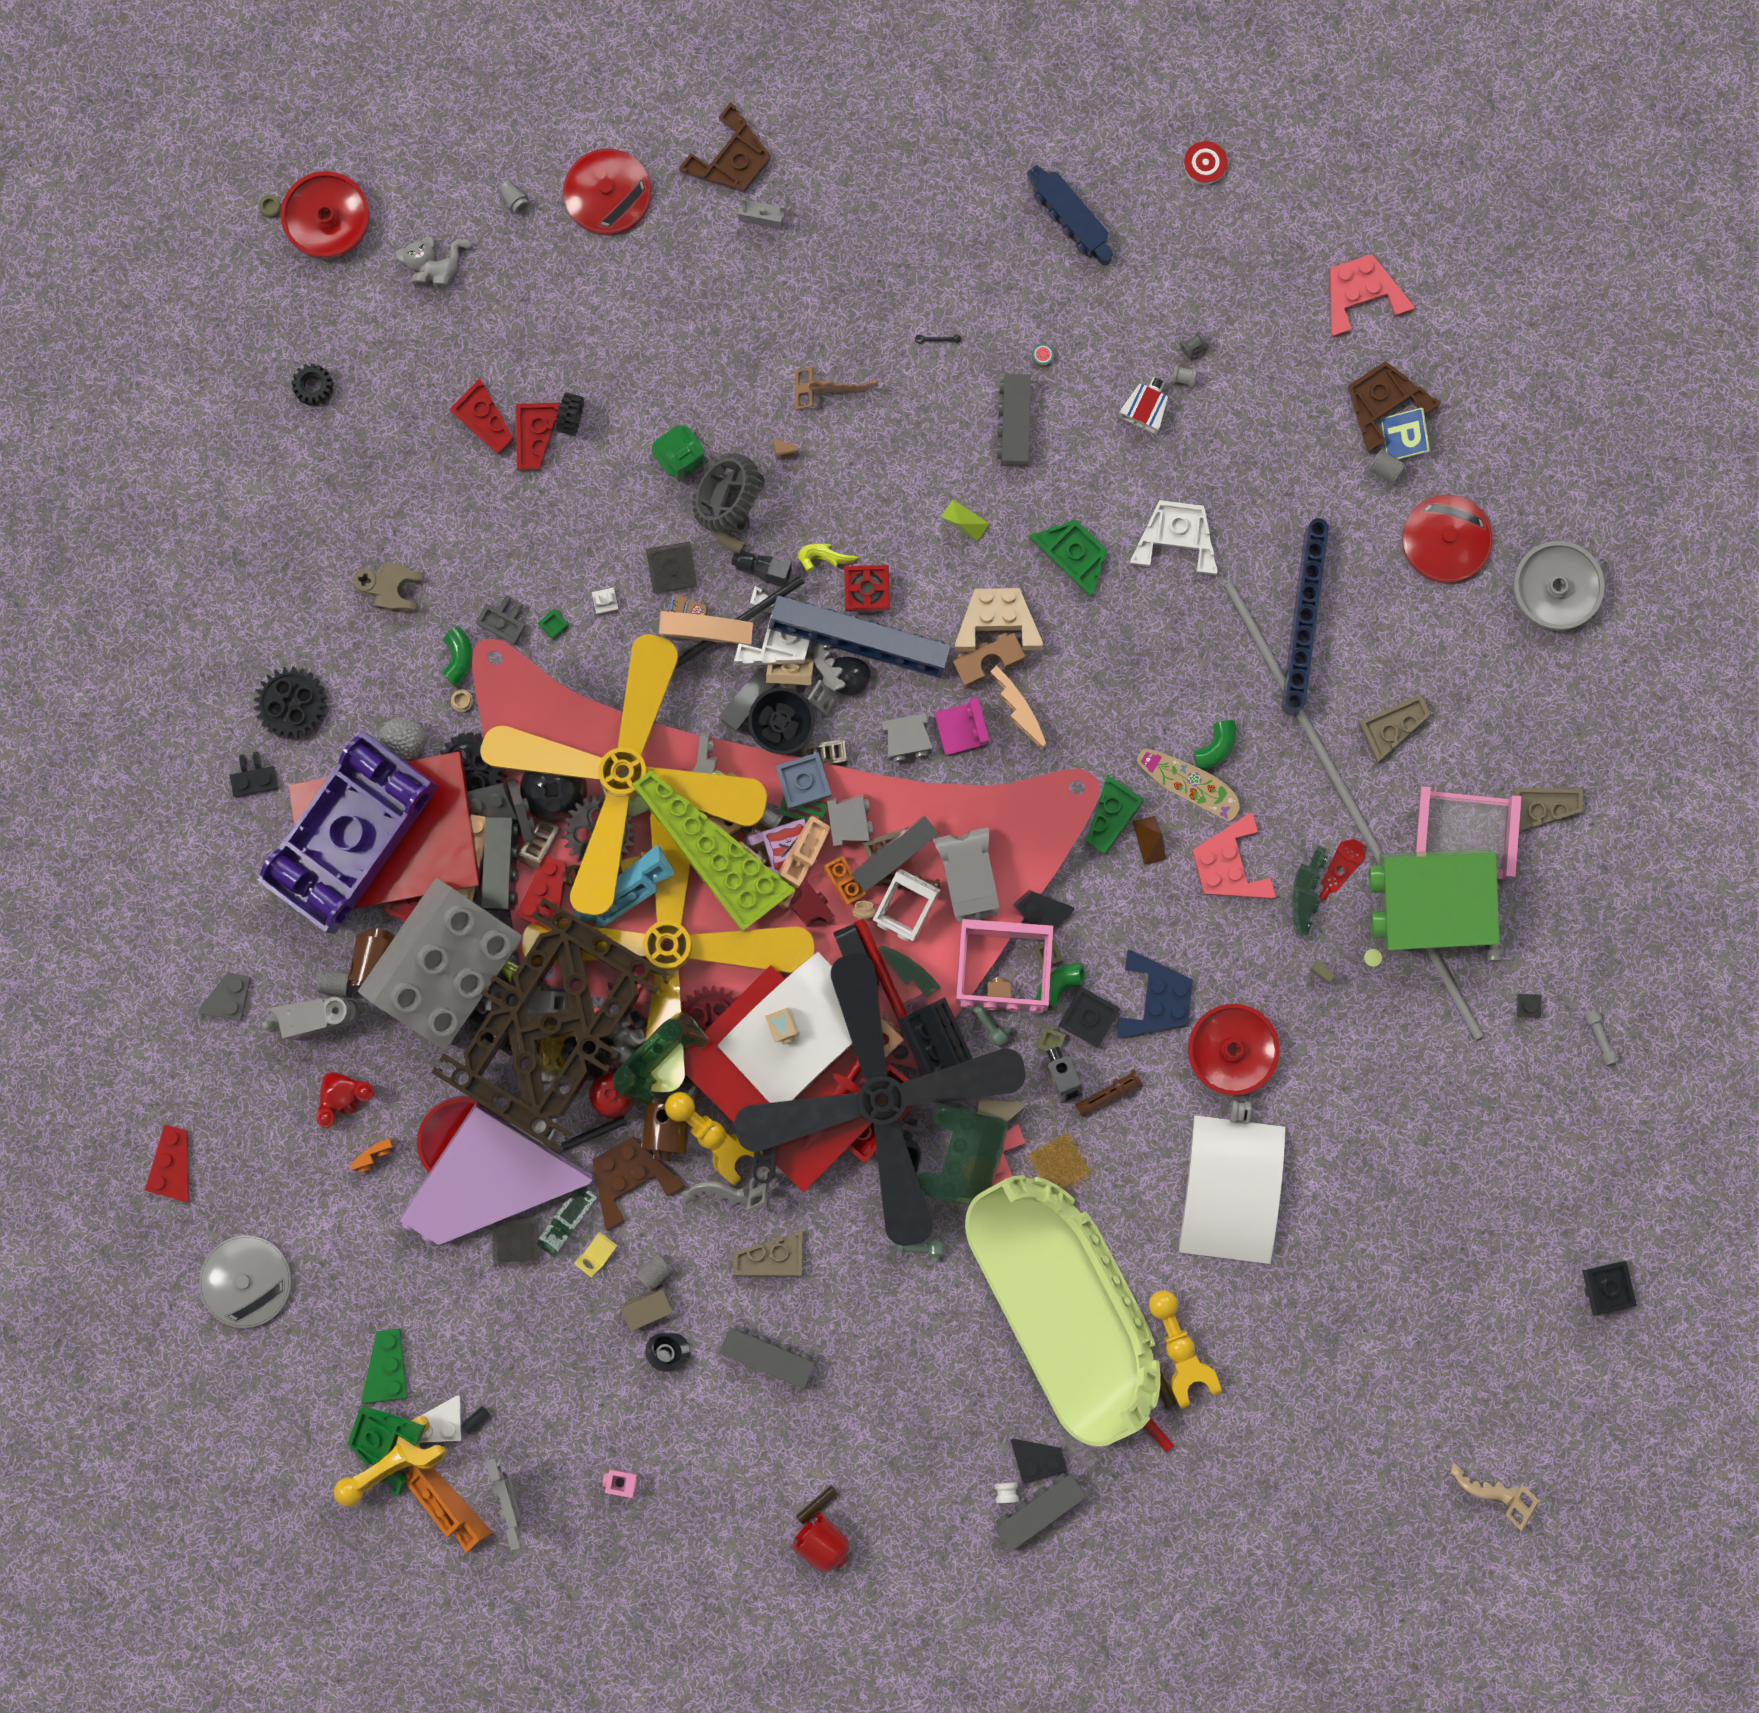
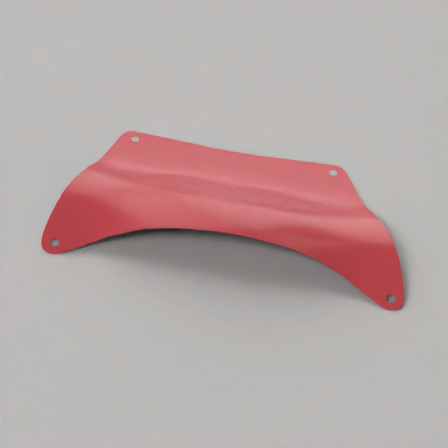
M485 639L477 642L473 650L472 670L483 737L494 727L508 726L601 758L612 749L618 748L623 712L583 697L559 684L519 651L502 640ZM492 651L499 652L503 657L502 663L498 665L490 663L487 658L488 653ZM654 723L642 754L646 767L691 771L697 763L700 735ZM710 737V740L714 741L713 753H708V756L717 757L714 771L719 770L725 775L731 772L736 777L758 780L769 795L766 804H774L781 807L784 793L775 766L801 757L774 754L764 749ZM822 762L832 797L829 798L837 797L838 802L864 794V799H869L870 812L866 814L867 821H872L873 835H870V839L904 827H910L922 816H925L939 833L934 838L948 835L962 837L971 830L988 827V854L1000 908H997L999 913L996 916H988L987 919L982 921L1022 922L1024 918L1013 904L1028 890L1039 894L1044 891L1084 829L1096 806L1100 792L1099 780L1086 770L1077 768L1061 770L1009 784L982 786L925 783L872 774ZM513 769L502 771L503 774L507 775V778L501 781L505 782L509 793L508 782L514 780L517 781L520 791V783L525 771ZM621 769L618 773H621L628 769ZM586 779V799L588 802H590L591 795H594L597 801L600 795H604V798H606L600 780ZM1074 781L1082 782L1085 786L1084 792L1081 794L1072 793L1069 789L1070 783ZM828 798L819 800L818 802L827 804ZM811 804L803 806L819 812L822 810L821 807ZM786 806L785 810L800 814L809 818L810 816H814L815 818L819 819V816L796 809L789 810ZM827 808L823 822L831 826L829 811ZM594 810L591 813L593 822L598 820L600 814L598 810ZM651 810L637 814L628 821V824L635 825L634 828L629 829L630 833L635 834V837H629V841L633 843V846L626 845L625 848L629 851V854L621 853L623 860L642 856L641 852H649L652 849ZM526 812L527 818L532 816L535 826L539 819L530 812ZM704 813L707 818L712 817V815ZM565 821L550 822L559 826L560 830L548 856L566 863L567 867L571 865L581 866L582 861L576 862L577 854L574 856L569 855L572 848L564 847L569 841L561 838L567 834V831L562 830L561 827L568 826V823ZM582 828L578 831V838L584 841L588 833L586 829ZM830 828L816 857L817 862L809 867L802 883L807 880L817 894L821 892L829 902L826 905L834 914L835 920L829 925L823 921H815L806 927L792 909V905L800 899L802 894L799 886L787 908L783 909L778 905L774 906L745 930L802 927L811 934L814 940V955L819 952L832 966L838 958L842 957L833 932L859 920L853 915L855 903L859 901L871 902L876 914L888 887L874 885L865 891L866 895L845 905L822 866L844 856L853 872L868 859V855L863 844L864 841L843 840V845L833 846ZM540 829V832L550 836V832ZM522 831L517 839V846H519L520 851L526 843ZM739 831L733 838L738 842H742L747 834ZM536 837L537 840L546 843L545 840ZM932 839L890 873L896 874L897 871L902 869L914 876H921L922 879L934 881L940 879L941 891L918 937L914 941H905L897 936L898 933L891 929L887 931L877 926L878 922L873 920L874 916L865 921L906 1013L909 1014L945 997L954 1018H956L962 1009L959 1004H956L961 923L957 922L954 915L943 861ZM875 843L873 844V847L876 852L878 850V847ZM532 846V848H534V849H536V850H539V851L542 850V849H540V848H538V847ZM517 860L516 869L519 871V880L515 885V892L518 893V903L515 905L514 911H510L513 929L523 936L525 929L531 923L518 918L516 914L538 870ZM770 861L764 864L767 867H771ZM619 865L618 876L622 873L621 865ZM691 865L682 926L690 935L741 931ZM574 870L568 874V876L572 877V881L576 879L577 875H575ZM565 884L561 906L562 909L574 916L575 909L570 901L572 887ZM897 889L885 915L914 929L928 898L920 894L915 896L910 891ZM655 893L606 926H596L595 922L585 923L592 927L646 934L647 930L657 923ZM561 919L559 922L568 923V919ZM968 934L964 995L973 994L1005 948L1010 937ZM523 938L517 945L520 965L525 958L522 951ZM666 940L662 944L663 951H670L674 947L672 940ZM690 959L686 965L679 969L681 1002L689 1003L686 996L689 994L695 997V989L702 993L703 986H706L708 991H711L713 985L716 986V991L718 992L724 987V994H728L732 990L731 998L734 999L740 996L765 970ZM600 960L583 961L590 985V994L607 998L611 992L608 989V983L610 982L614 987L617 982L616 977L620 978L621 973ZM533 963V966L540 967L542 964ZM554 963L552 966L555 971L554 976L549 980L544 979L541 984L565 989L560 963ZM779 972L785 979L792 974ZM878 978L879 985H877L880 1015L884 1013L902 1031ZM573 982L571 986L572 991L580 990L582 982ZM706 1003L707 1009L710 1014L709 1021L715 1022L716 1020L712 1019L711 1005L710 1003ZM722 1003L715 1005V1010L718 1014H722L727 1009ZM695 1008L693 1010L695 1018H704L705 1014L702 1009ZM882 1033L885 1046L889 1042V1037L887 1034ZM905 1036L899 1045H903L908 1049L907 1057L898 1060L891 1052L885 1058L887 1062L919 1068Z

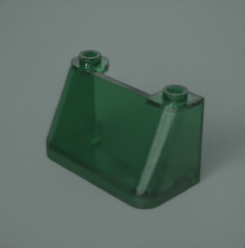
M683 1012L675 1013L663 1022L614 1073L612 1078L613 1086L621 1096L649 1105L655 1098L651 1092L652 1084L657 1082L651 1072L680 1043L687 1049L692 1045H697L703 1049L711 1040L691 1016Z

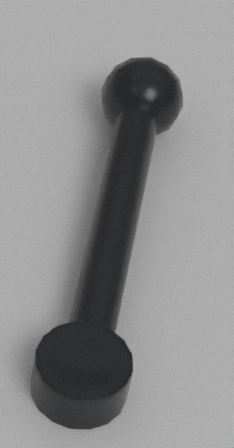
M919 334L915 337V341L918 344L923 343V341H954L959 343L961 336L923 337Z

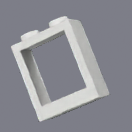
M900 869L896 872L873 920L878 922L877 926L887 931L891 929L898 933L897 936L902 940L914 941L918 937L941 890ZM900 884L928 898L914 929L885 915Z

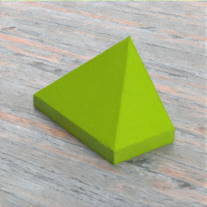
M955 500L950 502L940 517L977 542L990 524Z

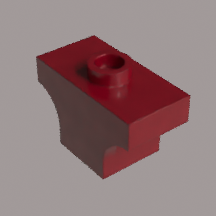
M807 880L799 885L802 894L800 899L792 905V909L804 925L808 927L815 921H823L827 925L833 922L835 916L826 905L829 903L826 897L821 892L817 894Z

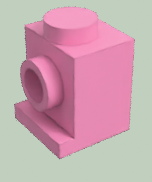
M610 1469L609 1473L604 1474L602 1487H606L605 1493L633 1498L638 1473ZM618 1478H622L624 1480V1485L622 1487L616 1485V1480Z

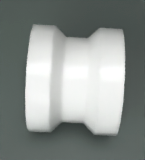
M1018 1482L996 1483L995 1489L998 1493L996 1503L1019 1502V1496L1016 1495Z

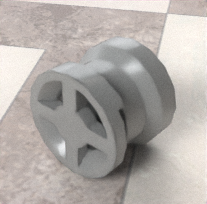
M1232 1099L1230 1122L1242 1121L1243 1124H1249L1251 1101L1241 1103L1238 1100Z

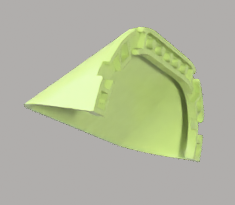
M1025 1175L1012 1176L981 1192L970 1203L965 1219L968 1243L1060 1423L1074 1438L1091 1446L1112 1444L1143 1428L1150 1420L1149 1414L1151 1409L1157 1405L1160 1392V1364L1158 1360L1153 1358L1151 1350L1155 1346L1153 1336L1108 1246L1086 1211L1081 1213L1073 1205L1075 1199L1065 1190L1040 1177L1030 1179L1026 1178Z

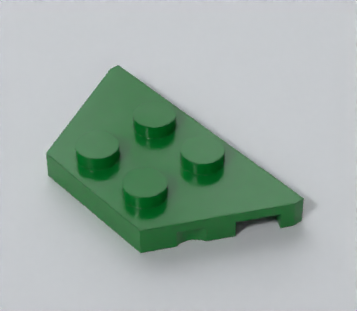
M1076 519L1029 536V539L1089 597L1093 595L1107 549Z

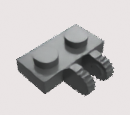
M508 595L504 597L498 609L486 603L475 623L516 645L526 627L525 624L516 620L524 604L518 602L509 616L504 613L511 603V597Z

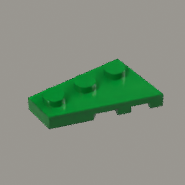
M1107 775L1086 843L1103 855H1106L1141 807L1144 799Z
M400 1328L376 1331L361 1404L408 1398Z

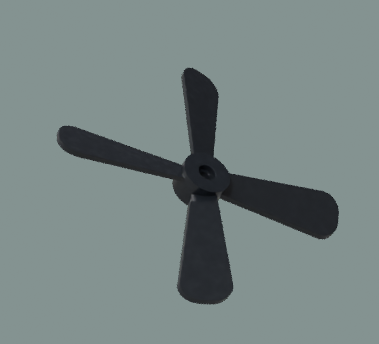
M863 954L842 956L833 963L830 970V978L864 1081L859 1086L857 1093L747 1105L740 1109L735 1117L734 1126L737 1139L746 1150L760 1152L863 1116L868 1121L874 1123L885 1232L888 1238L897 1245L908 1246L918 1244L930 1236L933 1226L898 1118L903 1114L905 1107L910 1105L1014 1093L1022 1087L1025 1081L1024 1062L1018 1052L1013 1049L1003 1048L902 1083L888 1077L874 964L870 958ZM880 1093H884L887 1096V1102L884 1106H877L875 1103V1098Z

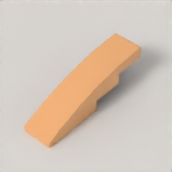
M660 612L659 634L696 641L706 640L718 643L728 642L751 645L752 622L688 613Z
M996 665L990 672V676L1004 689L1000 693V698L1014 710L1010 715V720L1043 749L1046 746V741L1028 703L1013 682Z
M810 816L778 872L780 878L792 886L795 891L801 885L809 867L813 865L831 826L814 816ZM795 891L777 905L783 909L787 908Z

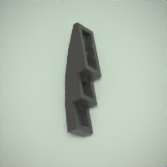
M922 816L907 830H903L887 845H883L855 869L851 876L864 891H867L907 861L939 833L929 820Z

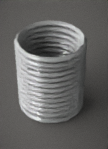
M1380 450L1369 470L1393 485L1404 469L1405 464L1389 455V453L1387 454V452L1385 453V451Z
M322 969L318 977L317 992L319 994L348 997L350 992L349 974Z
M656 1254L636 1275L648 1289L653 1291L674 1270L659 1254Z

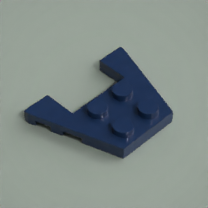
M1127 950L1125 971L1148 973L1143 1020L1119 1017L1117 1038L1188 1025L1193 979L1132 950Z

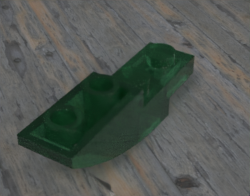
M1320 846L1315 848L1309 866L1302 863L1299 865L1294 881L1291 909L1293 927L1298 938H1301L1303 934L1308 935L1312 922L1309 921L1311 913L1316 914L1320 901L1317 900L1319 894L1311 891V889H1316L1320 879L1316 875L1319 868H1324L1328 856L1324 855L1326 849Z

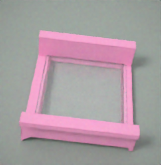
M1421 786L1416 852L1490 848L1496 852L1497 879L1507 880L1509 877H1516L1521 796L1512 795L1509 799L1433 792L1430 791L1431 787Z

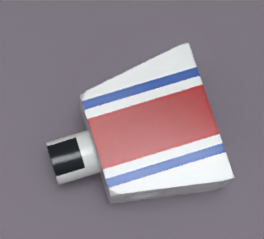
M1153 377L1149 387L1139 384L1122 407L1119 418L1157 435L1168 399L1167 395L1161 393L1165 382Z

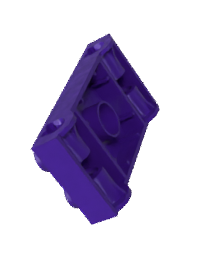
M360 731L358 736L352 739L344 748L337 766L281 846L265 861L257 881L324 932L336 934L439 785L373 736Z

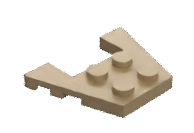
M1020 588L975 589L955 642V652L975 651V631L1022 630V650H1043L1042 639Z

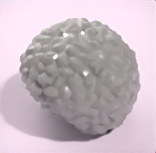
M400 717L388 721L382 727L378 741L408 762L417 760L419 755L422 754L425 747L426 734L413 719Z

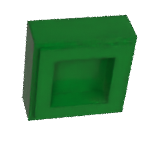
M555 609L551 610L538 622V625L552 640L570 626Z

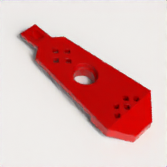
M1355 839L1340 842L1321 882L1323 890L1318 896L1319 898L1326 901L1330 893H1337L1366 858L1362 843ZM1338 866L1344 868V873L1341 875L1336 873V867Z

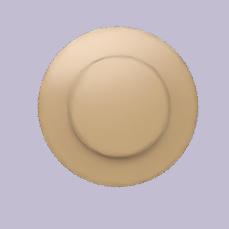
M458 690L451 697V705L458 712H466L473 705V697L466 690Z
M859 901L855 903L853 915L859 920L862 918L868 920L875 915V908L869 901Z

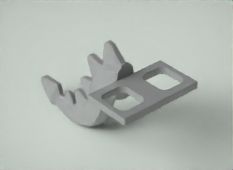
M817 643L814 649L813 660L816 669L823 677V681H818L808 700L827 716L838 699L834 692L844 688L846 683L838 679L843 669L833 667L835 663L834 658L827 659L831 652L824 649L830 648V646ZM821 686L823 691L819 698L815 700L814 695ZM829 696H831L832 700L826 709H824L823 705Z
M766 1171L758 1176L760 1178L764 1177V1180H766L770 1176V1172ZM751 1178L748 1190L746 1187L735 1189L720 1182H701L691 1187L688 1191H683V1202L688 1203L695 1200V1194L703 1196V1191H705L708 1196L717 1193L716 1198L718 1200L728 1199L731 1206L742 1203L747 1207L746 1210L750 1212L767 1204L769 1183L754 1188L756 1180ZM762 1195V1200L753 1205L755 1197Z

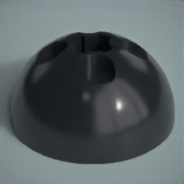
M785 687L769 689L760 694L750 708L748 715L750 734L761 748L770 753H793L801 749L809 741L814 731L815 716L808 700L801 693Z
M525 771L520 783V794L522 799H527L529 812L533 816L547 822L564 821L563 818H571L568 810L576 811L574 803L582 806V798L587 796V782L584 778Z

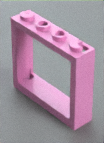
M962 919L956 1004H959L962 1008L983 1006L986 1010H997V1007L1006 1008L1010 1012H1019L1020 1009H1026L1030 1013L1035 1014L1047 1011L1049 1005L1053 926ZM968 934L1044 940L1041 1000L964 995Z

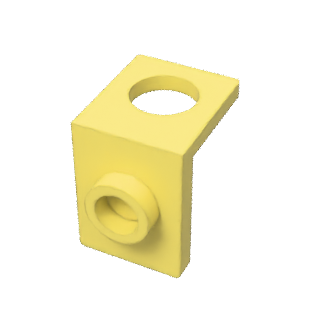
M599 1232L574 1264L592 1278L603 1267L617 1245ZM583 1261L590 1263L593 1269L587 1268Z

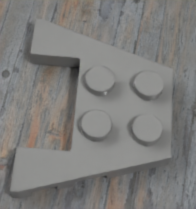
M495 1458L487 1460L485 1462L491 1482L495 1481L496 1484L493 1487L496 1500L501 1501L502 1509H499L500 1517L503 1523L507 1522L508 1529L505 1531L512 1551L521 1548L519 1543L521 1541L520 1532H522L521 1515L509 1475L504 1469H501L500 1464L496 1462Z

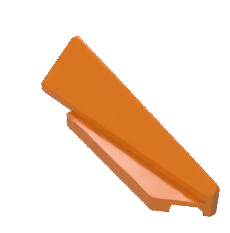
M413 1465L409 1466V1472L405 1475L407 1477V1486L444 1535L449 1537L455 1534L465 1553L471 1551L493 1533L433 1467L430 1469H420Z

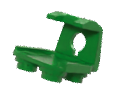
M678 425L659 437L652 445V453L665 472L669 476L675 477L678 482H681L693 471L708 463L704 456L703 446L685 425Z

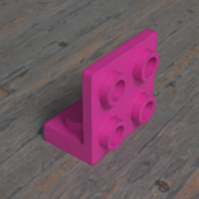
M978 697L969 699L968 704L934 713L945 755L989 745V737Z

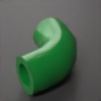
M460 626L451 629L443 638V642L450 650L451 659L441 673L455 688L469 674L473 657L472 644Z
M1225 720L1213 724L1214 737L1212 742L1205 748L1194 750L1196 767L1205 771L1219 766L1229 757L1236 743V724L1234 720Z
M1082 963L1063 965L1050 972L1049 1005L1047 1010L1057 1009L1059 996L1064 990L1069 987L1084 985L1085 968ZM1042 983L1039 985L1035 1000H1041Z

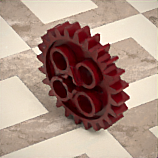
M715 985L712 986L711 991H708L707 987L703 986L702 993L695 989V997L689 994L686 996L689 1003L681 1002V1006L684 1008V1010H681L683 1040L688 1041L685 1048L690 1047L699 1038V1031H706L711 1026V1024H707L710 1020V1014L706 1003H710L712 1019L716 1020L721 1014L716 1012L715 1005L722 1003L728 1008L738 998H731L732 990L728 994H724V987L718 992ZM695 1008H700L704 1011L705 1016L703 1019H696L694 1017L693 1010Z

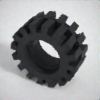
M310 363L311 366L305 364L302 370L299 367L297 369L298 373L293 374L294 380L291 381L293 392L303 404L306 403L308 406H311V404L319 406V403H326L325 400H329L331 398L330 393L334 391L332 388L334 383L330 374L321 365L316 366ZM310 378H318L321 381V387L315 393H309L305 390V383Z
M566 392L559 406L556 431L575 436L583 413L584 397Z

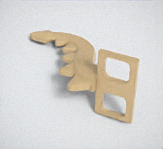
M1454 1463L1451 1467V1474L1456 1477L1461 1487L1473 1496L1486 1500H1500L1507 1506L1510 1505L1506 1516L1520 1531L1524 1530L1539 1503L1538 1499L1524 1485L1520 1489L1516 1487L1507 1489L1501 1482H1497L1495 1487L1488 1482H1484L1483 1487H1481L1478 1481L1470 1483L1469 1477H1463L1464 1471L1457 1464ZM1524 1492L1532 1499L1533 1503L1530 1508L1521 1500ZM1515 1508L1524 1517L1521 1524L1512 1516Z

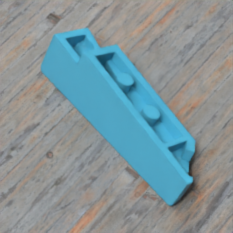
M656 845L618 876L614 903L606 913L593 916L582 914L575 910L574 916L583 922H595L596 926H606L657 892L655 883L674 874L660 846Z

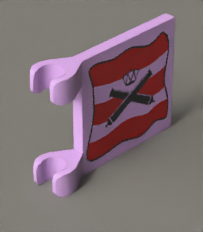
M803 818L746 836V841L748 845L764 841L771 867L768 868L778 874L806 823Z

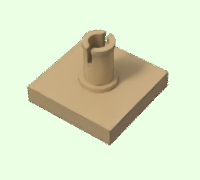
M805 658L804 664L768 665L766 683H781L783 687L795 691L797 684L811 685L814 660Z

